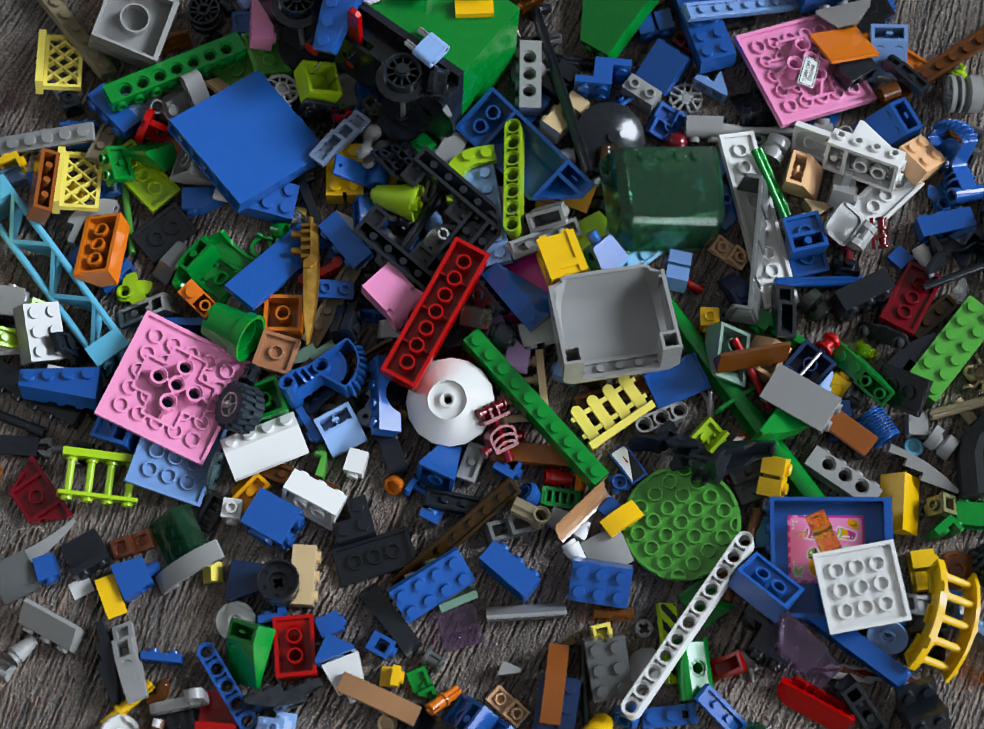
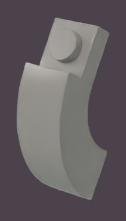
M100 199L98 212L75 211L71 215L68 224L72 230H69L67 234V242L71 248L75 249L81 242L86 217L118 213L120 206L117 200ZM90 201V202H87V203H85V204H86V205H95V202Z

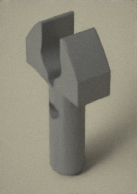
M44 438L39 444L42 446L48 445L50 448L45 451H37L44 458L51 459L52 454L55 452H63V446L73 447V445H55L53 438Z

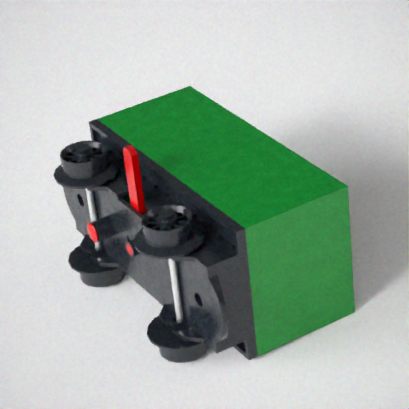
M259 0L262 7L269 14L270 20L283 28V35L278 42V53L281 60L294 70L302 60L317 61L318 64L324 60L335 63L336 67L383 99V104L378 111L377 121L381 131L387 137L397 142L403 139H407L409 142L413 141L424 131L430 132L441 141L444 137L453 136L455 131H458L456 129L458 122L492 86L495 88L515 63L520 8L509 0H493L494 17L455 18V0H380L371 5L362 2L358 9L351 7L347 11L348 30L337 55L318 52L312 48L323 0ZM419 27L424 28L429 33L433 32L450 46L449 51L435 64L439 68L450 69L446 82L449 86L447 93H445V99L435 96L431 98L429 96L430 92H427L430 69L433 70L434 66L432 68L426 66L412 54V50L404 45L407 39L416 46L424 39L417 32Z

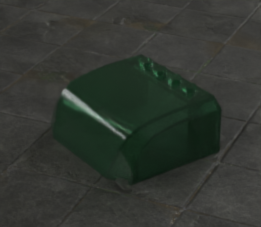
M712 146L623 147L612 150L599 162L608 232L616 239L624 251L629 253L669 252L670 249L698 251L717 238L723 226L725 215L723 183L717 148Z

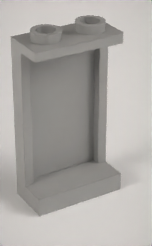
M780 363L759 396L760 400L764 403H770L817 430L821 435L824 431L828 432L833 423L830 421L834 414L838 415L843 407L840 404L842 402L841 397Z

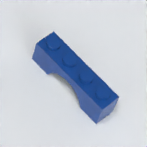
M377 355L370 360L368 365V371L370 372L369 390L371 391V399L369 401L371 418L369 426L371 428V435L394 437L401 432V413L395 410L387 400L386 388L392 380L380 374V368L387 356Z

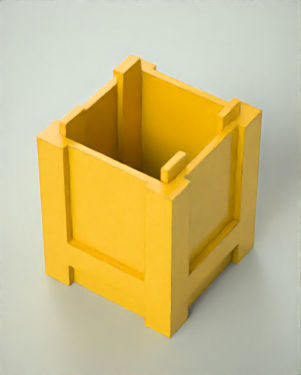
M573 228L563 229L561 233L549 237L546 235L539 236V239H536L538 247L536 259L547 288L559 282L565 275L588 272L587 263Z

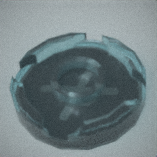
M217 451L212 458L206 476L205 489L212 491L217 486L215 479L217 480L221 476L225 462V454Z

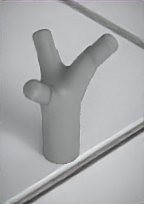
M702 391L700 394L706 403L707 416L714 418V403L718 396L714 395L712 397V391H709L707 396Z
M743 650L741 653L750 675V682L754 683V671H757V669L763 670L764 667L753 662Z

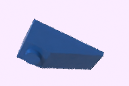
M182 187V210L189 217L204 215L228 202L213 199L215 187Z

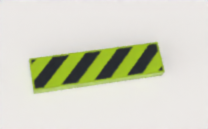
M676 603L656 604L660 646L678 621ZM666 654L662 657V661L667 662L671 659V655ZM675 667L666 678L665 685L677 684Z

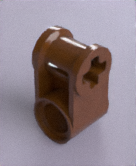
M896 81L877 87L875 95L880 109L898 100L901 95L900 86Z

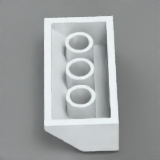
M293 411L259 424L249 434L241 435L236 433L220 440L236 482L310 453Z

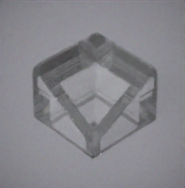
M964 277L958 281L949 295L959 305L964 302L969 293V287Z

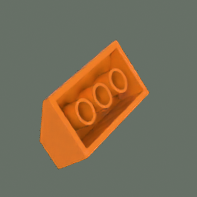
M121 212L86 217L73 272L74 278L98 287L118 285L130 231V225Z

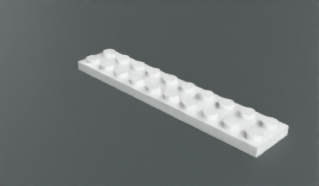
M754 131L722 134L717 137L751 265L758 194L737 190V184L746 173L761 175L751 153L758 146ZM771 196L768 220H766L765 255L763 254L762 289H760L762 310L772 309L771 289L774 287L773 280L776 277H793ZM794 288V301L798 305L800 301L797 290Z

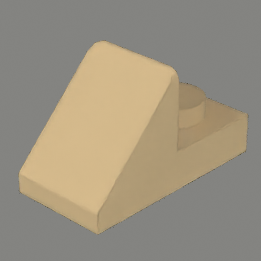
M806 198L803 199L801 204L805 211L803 213L818 210L821 218L829 214L832 208L827 206L825 202Z

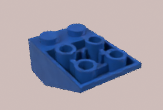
M906 97L889 103L863 120L892 148L917 137L923 128L922 123ZM856 124V125H854V126L852 127V128L854 129V131H855V129H856V127H857L858 124Z

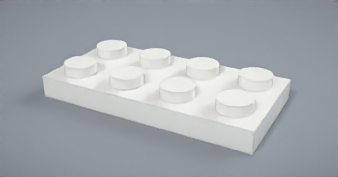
M903 175L900 185L896 184L892 193L869 185L858 195L854 207L863 214L864 221L865 219L869 221V218H873L874 226L878 227L875 218L887 217L888 220L925 183L922 182L914 186Z

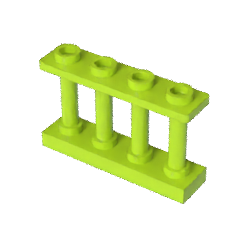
M63 446L62 458H66L67 461L64 488L57 489L56 496H60L61 500L71 501L72 498H76L84 503L101 501L100 504L102 505L118 503L121 504V507L132 508L133 505H137L138 498H132V484L125 483L124 496L112 495L115 467L125 465L128 471L133 454ZM78 460H85L87 463L84 492L72 490L75 462H78ZM98 462L106 463L107 466L104 494L92 493L95 465Z

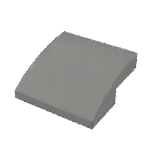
M605 530L580 543L587 558L623 564H631L636 561L622 532L612 539Z

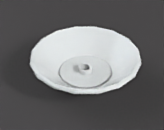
M446 358L431 363L415 393L408 389L406 406L408 418L419 435L433 444L451 447L467 444L482 434L486 426L478 425V422L482 420L476 418L474 411L475 409H482L486 404L490 406V402L495 400L492 385L481 369L466 360ZM447 397L452 398V401L449 404L445 403V399Z

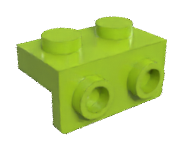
M707 416L689 437L703 442L704 447L709 452L714 453L723 442L727 441L726 438L730 433L722 430L711 416Z

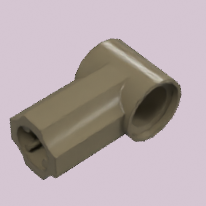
M519 497L515 498L509 511L510 514L529 522V525L536 530L542 529L551 516L548 508L544 506L537 507ZM536 515L541 516L543 520H539Z

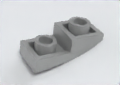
M552 507L551 516L546 525L556 530V524L569 512ZM585 521L571 536L580 542L584 541L592 523Z

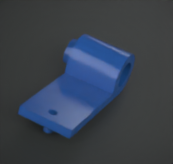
M340 154L335 155L332 175L369 189L375 188L376 185H388L390 173L379 162H376L372 168L366 169L358 161Z

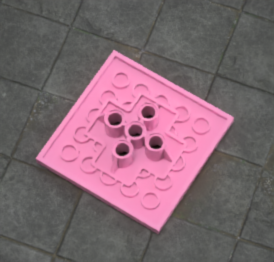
M817 15L736 35L733 39L780 128L795 125L797 120L801 122L810 121L870 104L877 99L867 80L845 91L832 76L838 63L830 64L811 41L809 34L836 29L819 19ZM805 56L820 61L813 88L797 83Z
M147 310L94 415L202 467L221 429V426H218L215 420L216 414H214L218 396L223 388H226L227 384L233 381L238 382L239 376L244 373V366L252 362L249 360L240 362L230 356L228 351L219 345ZM186 365L189 368V372L183 373L180 370V366ZM154 373H159V374H161L162 377H163V380H162V381H156V380L153 378V374H154ZM171 383H179L181 389L174 390L171 387ZM189 391L197 392L198 399H192L189 396ZM162 400H170L172 407H165L162 404Z

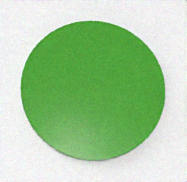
M670 468L657 470L641 480L627 499V502L633 500L644 514L632 526L626 527L623 530V536L632 556L649 573L670 581H694L710 575L736 535L741 532L740 509L730 488L722 480L718 485L707 483L705 486H701V480H696L695 484H692L691 468L671 471Z

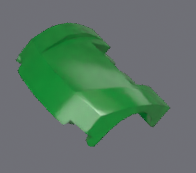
M220 229L219 232L209 237L204 235L185 251L175 266L176 272L172 284L179 291L192 279L216 303H224L231 296L224 289V285L257 257L250 256L244 252L224 230Z

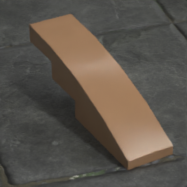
M344 672L336 688L338 693L355 699L357 702L371 707L377 712L413 727L422 707L347 672Z

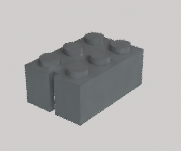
M622 632L604 635L606 642H603L600 636L582 639L590 695L594 703L612 700V696L615 699L625 698L633 687L626 640Z

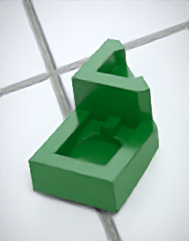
M424 664L405 672L414 693L431 700L437 697Z

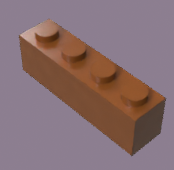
M42 147L35 159L26 215L28 220L45 224L52 212L60 159L59 152Z

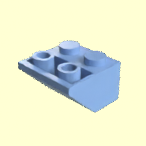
M349 402L314 419L315 426L333 459L349 451L350 447L355 448L368 441Z

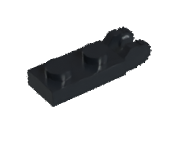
M890 54L886 60L884 59L881 62V68L884 71L891 73L918 97L931 86L925 78L905 61L896 57V55Z

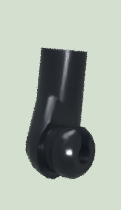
M537 4L528 11L529 20L533 21L531 16L532 9L539 8L542 13H551V4Z

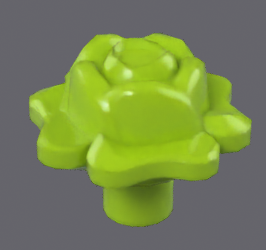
M960 63L958 68L952 69L949 73L955 76L962 75L965 79L967 76L965 72L966 65Z

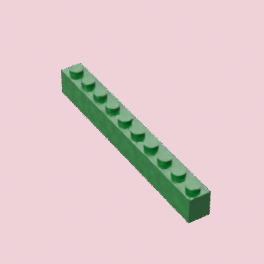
M478 328L463 339L461 347L590 490L606 478L609 474L607 469Z

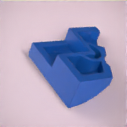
M659 101L644 129V134L653 139L664 141L669 134L678 131L684 125V117L687 114L681 110L673 109L663 101Z

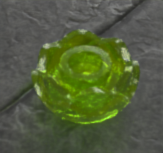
M863 340L856 342V352L867 359H872L878 355V350L874 349L870 344L864 343Z

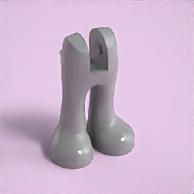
M370 124L365 128L362 137L363 143L357 151L358 158H364L362 166L366 169L372 168L377 162L370 154V151L389 145L385 140H378L381 137L382 131L380 126L376 124Z

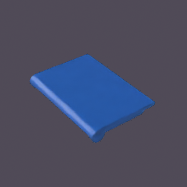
M695 352L680 358L679 365L671 369L649 372L642 375L658 409L675 402H680L711 388Z

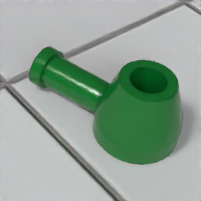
M276 222L271 224L269 233L276 238L275 243L289 232V223Z

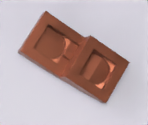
M150 528L132 535L126 534L110 541L115 560L131 557L156 548L152 529Z

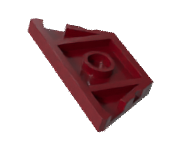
M33 455L30 456L25 469L21 470L17 481L9 490V494L28 522L32 525L73 518L74 515L64 500H61L60 496H56V488Z

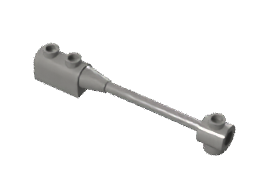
M686 115L684 117V136L689 139V143H699L700 139H707V143H718L717 137L719 135L754 131V134L764 135L771 133L793 135L794 128L741 127L739 125L723 123V116ZM828 118L815 119V123L812 124L815 127L833 132V124L830 123Z

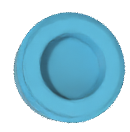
M914 437L907 439L902 446L903 449L916 456H919L923 451L922 442Z

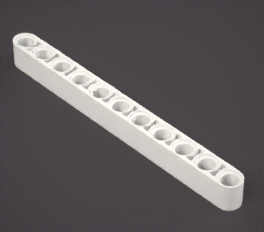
M742 531L736 535L621 704V709L627 719L636 720L642 715L729 586L727 585L736 570L748 560L755 548L751 533ZM743 540L750 541L747 546L740 545ZM733 556H737L739 558V560L736 562L729 561V559ZM722 572L728 574V576L723 579L718 577V575ZM714 588L717 590L713 595L707 594L709 589ZM698 605L705 606L703 611L695 610ZM692 621L694 625L691 628L684 627L685 623ZM676 638L683 639L679 645L673 644V640ZM664 655H671L669 661L664 662L661 660ZM653 671L660 672L657 678H650V674ZM641 688L648 689L646 695L641 696L638 694ZM636 705L637 708L634 712H627L628 706Z

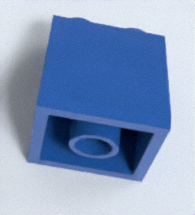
M658 38L635 75L660 90L662 95L668 96L673 87L676 86L692 65L694 59L668 41Z

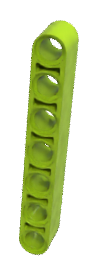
M509 119L504 126L503 227L511 240L520 238L524 234L525 133L520 121L517 119Z

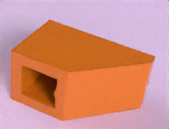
M192 279L177 292L204 319L209 316L207 312L210 307L216 303Z

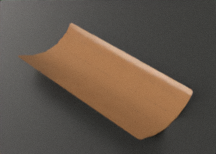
M605 478L556 524V533L561 542L567 540L610 497L604 485Z

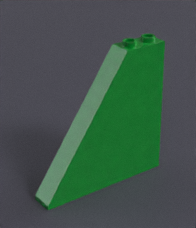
M583 0L580 40L584 45L583 49L589 54L595 53L598 57L617 58L660 0Z

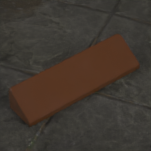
M787 341L720 353L713 360L716 372L723 373L785 362L788 359L791 342Z

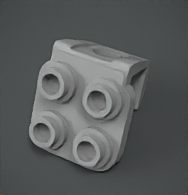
M847 202L837 204L829 219L823 224L825 233L837 244L857 251H864L878 230L867 219L864 221L863 214Z

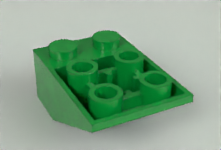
M231 617L226 635L229 673L234 681L255 689L260 688L276 629L252 621Z

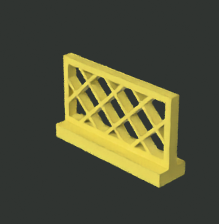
M39 29L35 73L36 94H44V90L81 91L83 57L75 47L70 45L71 42L65 35L47 34V30ZM51 41H59L60 44L54 46ZM67 47L69 51L63 53L60 49ZM56 52L60 56L54 59L50 55ZM75 53L79 57L73 60L69 56ZM65 59L69 63L63 66L59 62ZM55 65L59 69L53 72L49 68ZM74 66L78 70L72 73L68 69ZM64 72L68 76L62 79L58 75ZM53 78L58 81L56 83H48ZM73 79L77 84H69L67 82Z
M58 146L60 159L52 214H60V210L98 212L102 167L96 164L92 165L84 160L86 152L66 151V146ZM78 158L80 161L73 164L69 159ZM85 164L89 168L82 171L78 167ZM75 170L78 175L72 178L68 173ZM94 172L97 176L91 179L88 174ZM84 178L87 182L81 185L77 181ZM74 184L77 188L70 191L66 187ZM92 185L96 189L92 192H89L85 188ZM82 191L86 196L79 199L76 194ZM69 198L76 201L72 204L64 203ZM91 199L95 202V205H86L84 202Z

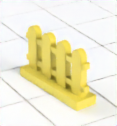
M629 376L618 377L620 386L616 389L610 384L605 385L602 388L604 397L598 399L595 395L588 396L586 400L588 408L582 410L580 406L572 407L570 413L573 418L570 421L572 424L576 422L584 433L581 437L584 440L588 439L590 441L586 445L590 452L656 407L652 400L647 403L645 398L648 396L645 393L641 394L634 384L636 381L634 376L632 378ZM622 390H624L628 398L631 400V402L627 405L618 395V393ZM606 401L609 402L616 412L611 416L602 405ZM635 406L637 410L631 413L629 409ZM591 411L600 422L595 427L587 417V414ZM619 417L621 421L616 424L613 420ZM604 428L605 432L600 435L598 430Z

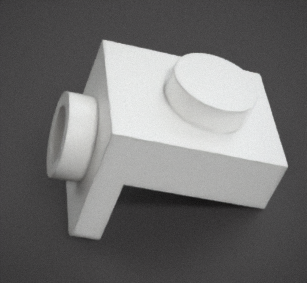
M223 498L221 518L227 525L237 526L238 523H241L243 500Z

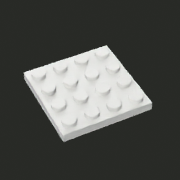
M893 539L812 554L829 635L912 620Z

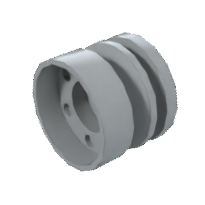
M947 75L943 88L945 112L961 113L963 109L965 113H980L984 104L983 77L981 75H967L964 79L962 75Z

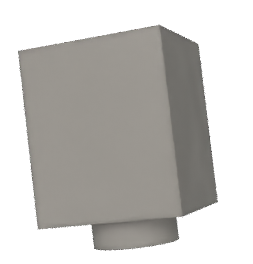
M922 412L920 417H915L908 413L904 416V439L914 437L924 440L929 435L928 413Z

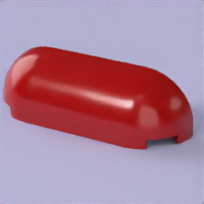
M794 676L793 679L783 677L777 687V694L782 703L828 729H848L854 723V714L851 715L846 708L847 704L841 699L800 677Z

